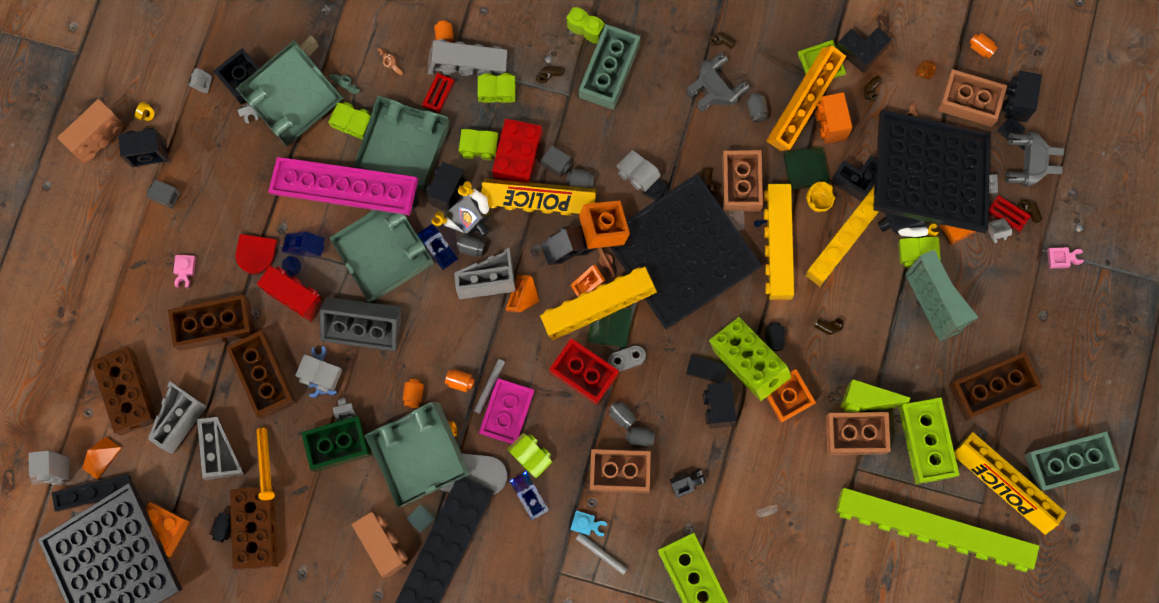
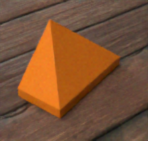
M592 265L571 284V287L579 298V295L595 290L605 279L597 266Z
M517 275L515 280L516 292H511L505 310L520 313L540 302L531 276Z
M104 437L87 450L82 469L99 480L122 447L109 438Z

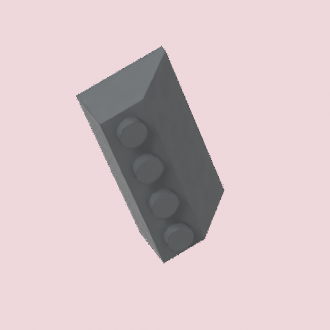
M331 297L325 298L320 308V341L396 351L401 325V307Z

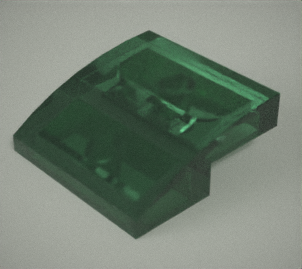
M823 148L796 150L783 154L791 190L807 189L817 182L830 184Z
M622 308L590 323L587 343L626 348L632 309Z

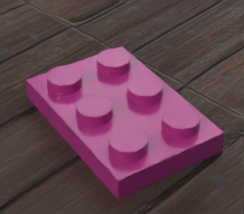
M497 378L479 434L512 444L520 436L535 390Z

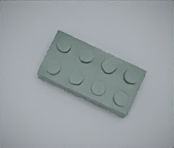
M605 24L579 88V98L612 110L615 109L639 49L640 36Z
M1107 431L1025 454L1034 485L1041 491L1120 470Z

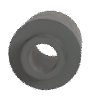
M760 93L750 95L747 105L751 119L755 123L767 120L769 111L765 96L760 95Z
M572 168V172L568 171L567 182L570 183V186L592 188L594 173Z
M465 234L462 238L459 237L457 242L459 253L474 257L483 256L486 242L480 238Z
M616 401L609 408L611 412L608 415L621 428L624 427L627 430L637 420L634 416L635 413L623 401L620 403Z
M631 426V430L627 429L626 441H629L630 446L648 448V446H653L655 431L650 430V428Z

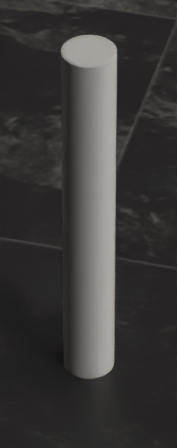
M498 359L474 412L481 414L505 364L503 360Z
M580 533L577 536V541L624 575L628 570L627 567Z

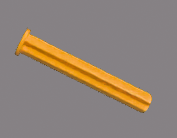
M263 427L256 430L261 492L258 496L261 500H271L275 497V493L271 487L267 429Z

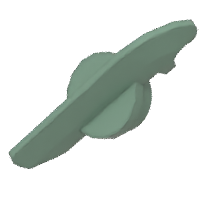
M329 75L331 80L350 93L357 94L360 92V89L355 84H351L349 76Z

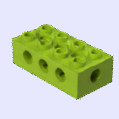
M740 317L709 340L713 352L760 401L791 378L788 366Z
M942 398L901 405L898 409L915 484L918 485L959 476ZM921 418H925L927 420V426L922 425L920 421ZM925 437H929L932 440L931 446L926 444ZM930 456L936 459V465L931 464Z
M695 533L657 551L682 603H701L697 599V594L700 591L705 592L708 596L705 603H728ZM687 555L690 559L689 565H681L679 557ZM690 573L698 575L699 581L697 584H691L688 581Z

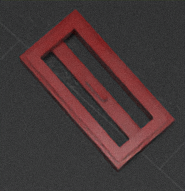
M437 73L422 103V107L429 108V110H434L440 114L455 82L454 79ZM443 79L432 103L429 104L439 80ZM448 81V84H447V86H446V88H445V90H444V92H443V95H442V97H441V99H440V101H439V103H438V105H437V107H436L435 105H436V103H437V101H438V99H439V97H440V95H441V93H442V91H443V88H444L446 82Z
M999 195L989 208V214L998 220L1004 218L1009 226L1019 233L1031 217ZM994 207L1003 212L1008 217H1011L1015 221L1019 222L1020 225L1014 223L1007 217L1003 216L1002 214L994 210Z

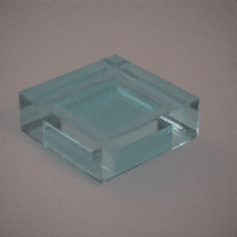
M420 505L407 520L422 533L435 518Z

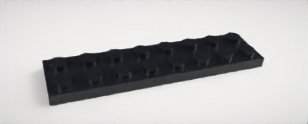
M466 477L455 481L395 603L441 602L489 505L494 491Z

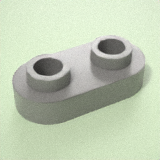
M632 346L612 353L609 356L608 364L622 372L641 365L645 361L646 354L640 346ZM634 352H637L640 356L638 358H634L632 354ZM617 358L621 360L619 365L614 363V360Z

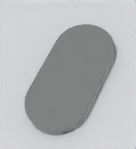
M462 454L470 472V475L466 476V478L494 491L493 495L505 487L508 475L504 464L500 460L490 456ZM451 483L441 488L440 490L444 492H450L454 483Z

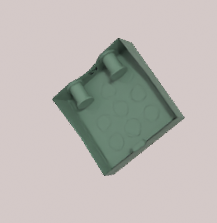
M294 40L236 88L286 147L344 99Z
M377 95L365 136L353 165L354 168L417 177L416 189L426 192L450 127L448 117L430 111L413 109L397 101Z
M372 210L358 221L329 238L369 303L374 302L434 265L428 251L403 214Z
M935 250L919 256L906 272L905 276L939 342L962 333L964 327L979 318L952 285Z
M430 402L414 410L409 415L364 435L381 468L397 508L404 507L470 475L440 403Z

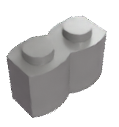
M633 150L617 165L618 175L625 181L627 179L631 181L630 183L637 190L641 189L646 192L661 176L653 164Z
M304 354L295 376L300 379V383L310 386L311 383L318 385L316 389L327 393L328 390L334 391L342 369Z

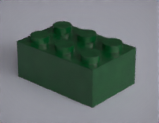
M359 416L301 432L309 467L313 472L371 457L369 445L364 436L366 434L363 422Z

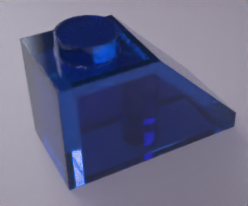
M433 224L417 234L442 270L458 260Z
M306 231L285 234L282 252L305 257H319L324 250L325 238Z
M527 471L510 480L513 489L531 520L549 511Z

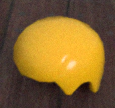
M826 182L813 184L806 195L808 206L818 213L831 209L836 198L833 194V187Z

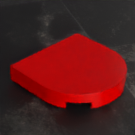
M240 234L235 254L238 266L248 274H261L273 264L278 241L276 239Z

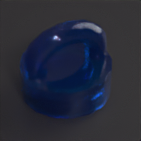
M287 256L283 260L282 269L289 276H295L301 271V262L296 257Z

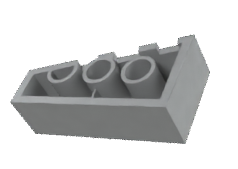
M443 39L433 40L429 51L427 74L434 75V71H442L443 75L459 72L462 76H469L477 73L478 76L484 73L499 76L506 71L507 50L498 46L489 48L481 44L466 45L464 42L450 43Z

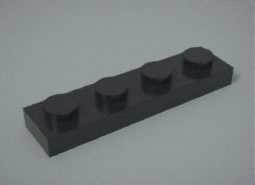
M126 474L52 492L54 511L60 512L97 503L128 483H132L131 475Z

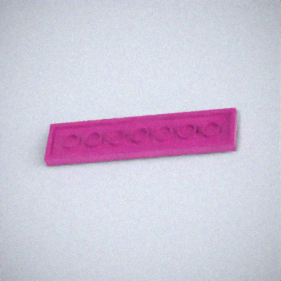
M277 157L268 193L277 196L410 215L418 178Z

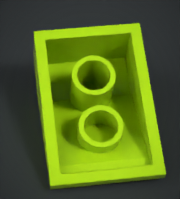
M852 380L846 387L840 408L845 409L844 412L866 413L894 409L907 404L910 401V397Z

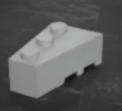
M510 248L505 249L501 254L488 257L487 260L479 264H472L454 273L456 292L459 299L516 292Z
M169 381L167 386L169 389L165 399L163 398L161 402V411L159 416H156L148 440L162 450L173 454L207 406Z
M218 417L197 419L202 478L204 480L244 476Z
M51 451L29 453V477L32 485L44 483L63 485L64 481H70V457Z

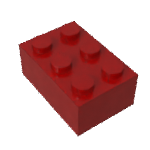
M505 118L492 169L494 178L531 183L543 135L542 126Z
M269 266L257 283L266 294L311 323L323 304L320 300L322 297L317 291L309 286L306 289V286L294 276L291 278L286 271L278 266L276 269Z
M572 338L549 369V373L596 406L599 405L619 376V370Z

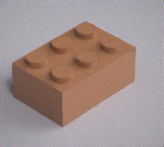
M952 69L947 77L938 111L993 127L998 120L1007 85Z
M97 99L57 139L86 164L95 157L100 149L105 148L114 136L119 135L125 125L106 105Z
M762 150L723 151L722 190L724 212H761L763 207Z
M889 412L828 413L826 415L827 455H887L891 452Z
M591 449L590 491L649 493L651 451Z
M370 512L351 524L382 577L388 578L407 566L406 560L408 558L402 549L397 548L396 543L398 541L395 535L386 529L388 523L383 515Z

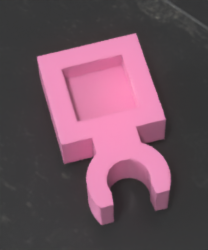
M1069 247L1049 248L1047 250L1049 269L1069 268L1071 266L1070 262L1074 265L1082 264L1084 260L1076 259L1075 255L1081 254L1083 250L1076 249L1069 253Z
M175 255L173 273L178 275L174 282L175 287L180 288V283L185 281V287L187 289L190 288L191 282L188 277L194 276L195 256Z

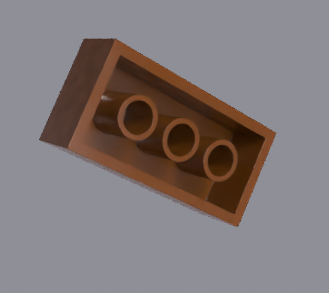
M245 295L168 310L173 347L179 351L243 339L254 334L250 301Z
M262 330L226 347L256 417L262 420L297 403L270 341Z
M1026 352L961 378L949 385L965 421L1043 388Z

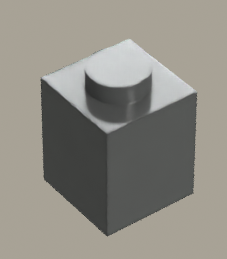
M552 145L541 160L544 168L560 178L564 173L567 174L572 166L570 164L571 157Z
M154 180L153 184L148 187L147 197L152 202L173 209L180 192L173 186Z

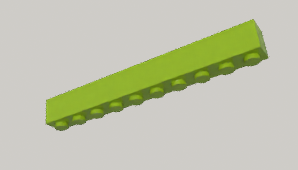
M846 488L841 489L835 511L843 519H859L858 523L870 526L872 523L879 525L878 529L890 532V529L896 530L900 536H916L918 541L924 543L933 541L940 548L948 549V547L956 548V552L968 555V552L976 554L975 558L985 561L990 558L995 560V564L1006 567L1007 564L1015 566V570L1021 572L1033 570L1038 555L1039 545Z

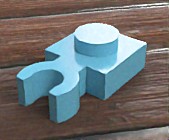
M576 511L570 530L590 536L592 530L596 535L603 537L604 533L599 532L598 527L600 525L607 526V523L604 521L596 523L594 522L595 516Z

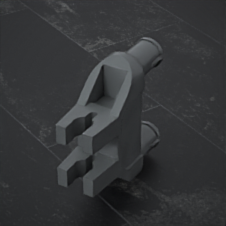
M720 52L710 61L704 60L699 79L687 87L686 94L690 99L701 91L705 93L706 96L699 100L697 105L701 113L712 105H734L740 96L751 90L749 84L745 85L747 83L745 80L733 89H730L716 73V69L728 62L726 55L723 57V52Z
M1029 131L1026 134H1009V138H1016V140H1008L1009 145H1025L1023 171H1007L1005 176L1013 178H1005L1006 183H1021L1024 187H1029L1047 174H1062V166L1048 164L1049 155L1064 156V148L1050 147L1033 131Z

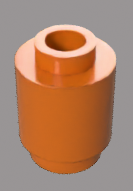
M446 20L437 22L434 26L436 40L443 39L454 43L452 24Z
M982 32L980 35L976 33L969 41L972 44L970 48L983 58L989 59L998 48L995 42Z
M449 369L445 384L449 385L450 388L467 393L468 390H472L475 379L472 378L473 375L470 373Z
M409 379V382H405L403 393L405 407L419 408L422 403L424 384L420 383L421 380Z

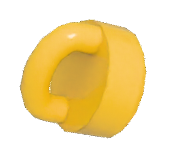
M142 101L136 109L135 118L141 121H151L154 118V110L150 107V104Z

